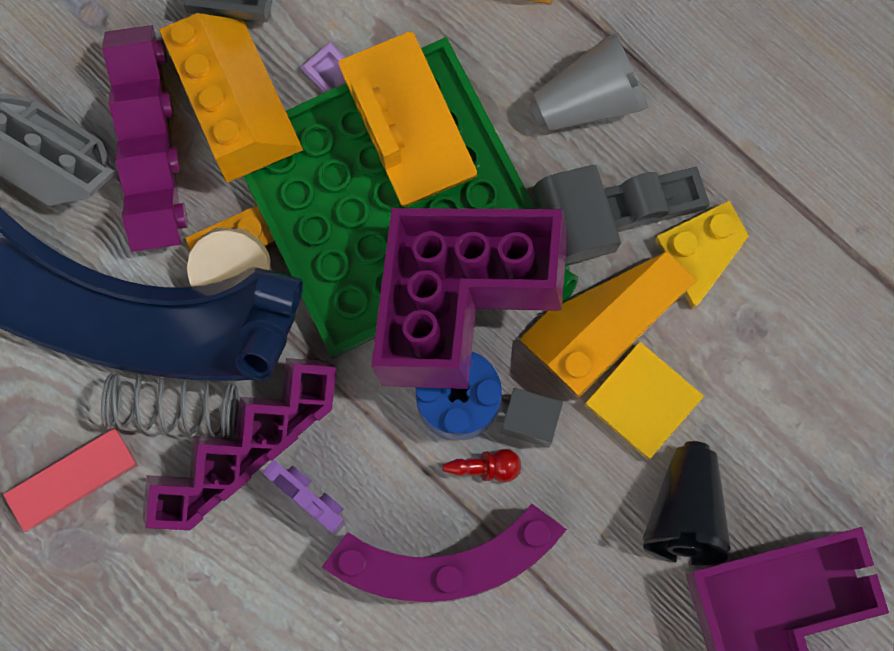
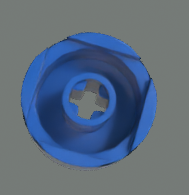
M475 352L471 353L468 389H465L467 390V402L463 403L459 399L453 403L449 401L451 389L453 388L415 387L417 408L423 423L437 436L452 440L473 439L484 433L497 416L502 395L501 382L495 368L487 359Z

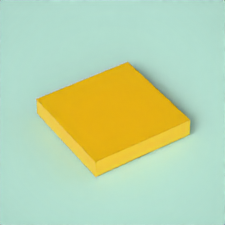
M639 342L584 406L649 461L703 399L704 395L643 343Z

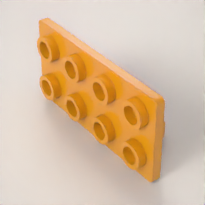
M412 31L339 60L338 64L402 207L410 206L477 177V169Z

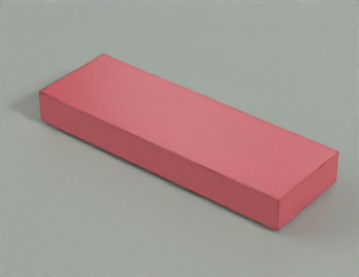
M114 428L4 493L3 496L22 530L28 532L137 467L138 464L120 432Z

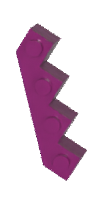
M153 25L106 31L104 33L102 51L111 83L108 104L118 140L115 161L124 193L122 219L130 250L135 252L181 245L182 228H188V218L185 204L179 203L176 172H181V163L177 147L172 148L169 117H174V108L170 92L165 93L162 63H167V53L163 38L156 39Z
M286 358L282 400L240 397L236 438L193 436L189 478L146 475L143 507L145 528L190 531L200 523L209 511L222 500H227L247 483L255 472L268 461H272L298 439L301 433L317 420L320 421L332 410L336 367L328 361Z

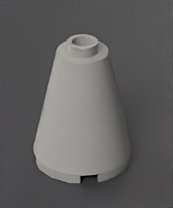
M615 33L605 37L534 93L536 102L529 104L539 127L547 124L550 131L636 113L649 108L640 84L638 85L633 73V68Z

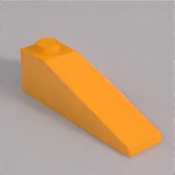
M666 251L562 303V311H547L519 341L579 399L697 280Z

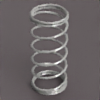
M111 373L105 380L101 397V420L106 428L108 426L112 428L116 424L120 429H124L130 424L134 414H136L139 427L143 431H147L152 427L157 415H159L162 429L169 433L174 430L180 415H182L185 431L192 435L199 428L205 414L206 428L212 437L217 436L220 431L224 438H231L234 433L238 412V388L235 384L226 386L222 402L221 421L218 429L213 433L210 427L208 411V381L204 386V396L199 418L194 429L190 431L185 412V379L181 384V397L177 414L169 429L164 424L162 412L164 379L162 377L158 382V398L154 414L147 427L143 426L139 412L141 377H136L134 403L129 418L124 425H121L118 420L121 405L120 377L117 374L113 375ZM110 395H111L112 409H111V413H110V417H109V405H110Z

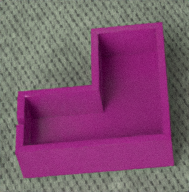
M863 527L685 574L707 651H809L804 636L889 613L878 575L874 574L857 578L855 569L874 566Z

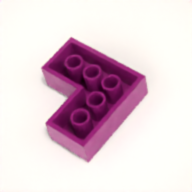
M392 208L371 364L381 385L387 387L468 389L476 309L562 311L567 230L562 209Z

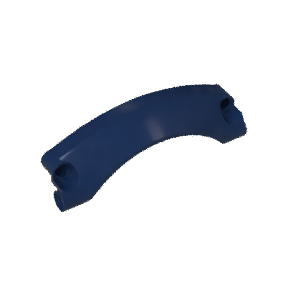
M0 207V329L37 345L83 361L134 373L211 381H263L271 377L286 346L287 335L295 320L303 292L302 279L258 267H251L239 275L204 286L159 287L129 282L90 269L60 254L25 230Z

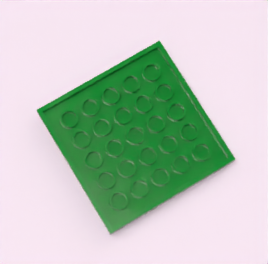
M447 37L422 47L421 50L477 169L476 178L410 206L402 207L346 83L286 110L287 116L303 148L302 151L243 176L291 276L303 280L301 297L331 359L375 339L392 208L536 209Z

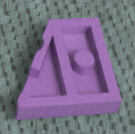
M273 459L262 472L271 482L333 535L336 536L346 524L339 516L344 509L325 492L320 498L307 488L312 481L293 465L286 470Z

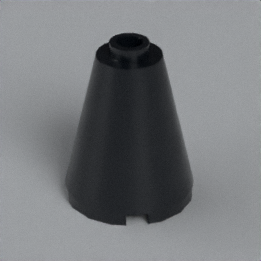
M688 441L684 443V446L674 451L643 535V549L653 557L674 563L677 562V555L691 557V565H716L728 560L731 547L718 456L714 451L710 450V446L706 443Z

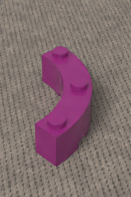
M531 503L520 518L495 538L478 547L447 556L410 557L394 554L367 544L347 532L321 568L359 590L386 599L408 603L452 602L480 595L516 578L542 558L567 529Z

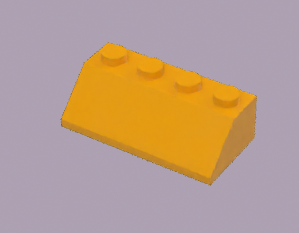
M196 13L159 29L215 160L227 183L303 150L244 20Z

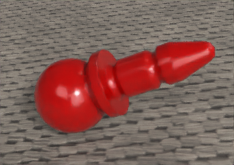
M500 449L493 454L489 451H484L480 458L455 459L442 465V470L457 476H464L465 474L468 476L481 475L483 481H491L493 478L498 482L507 483L516 479L520 474L521 460L514 451L509 449Z

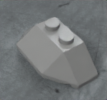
M0 94L1 177L48 206L89 199L113 177L114 169L112 164H110L102 140L36 100L11 94Z

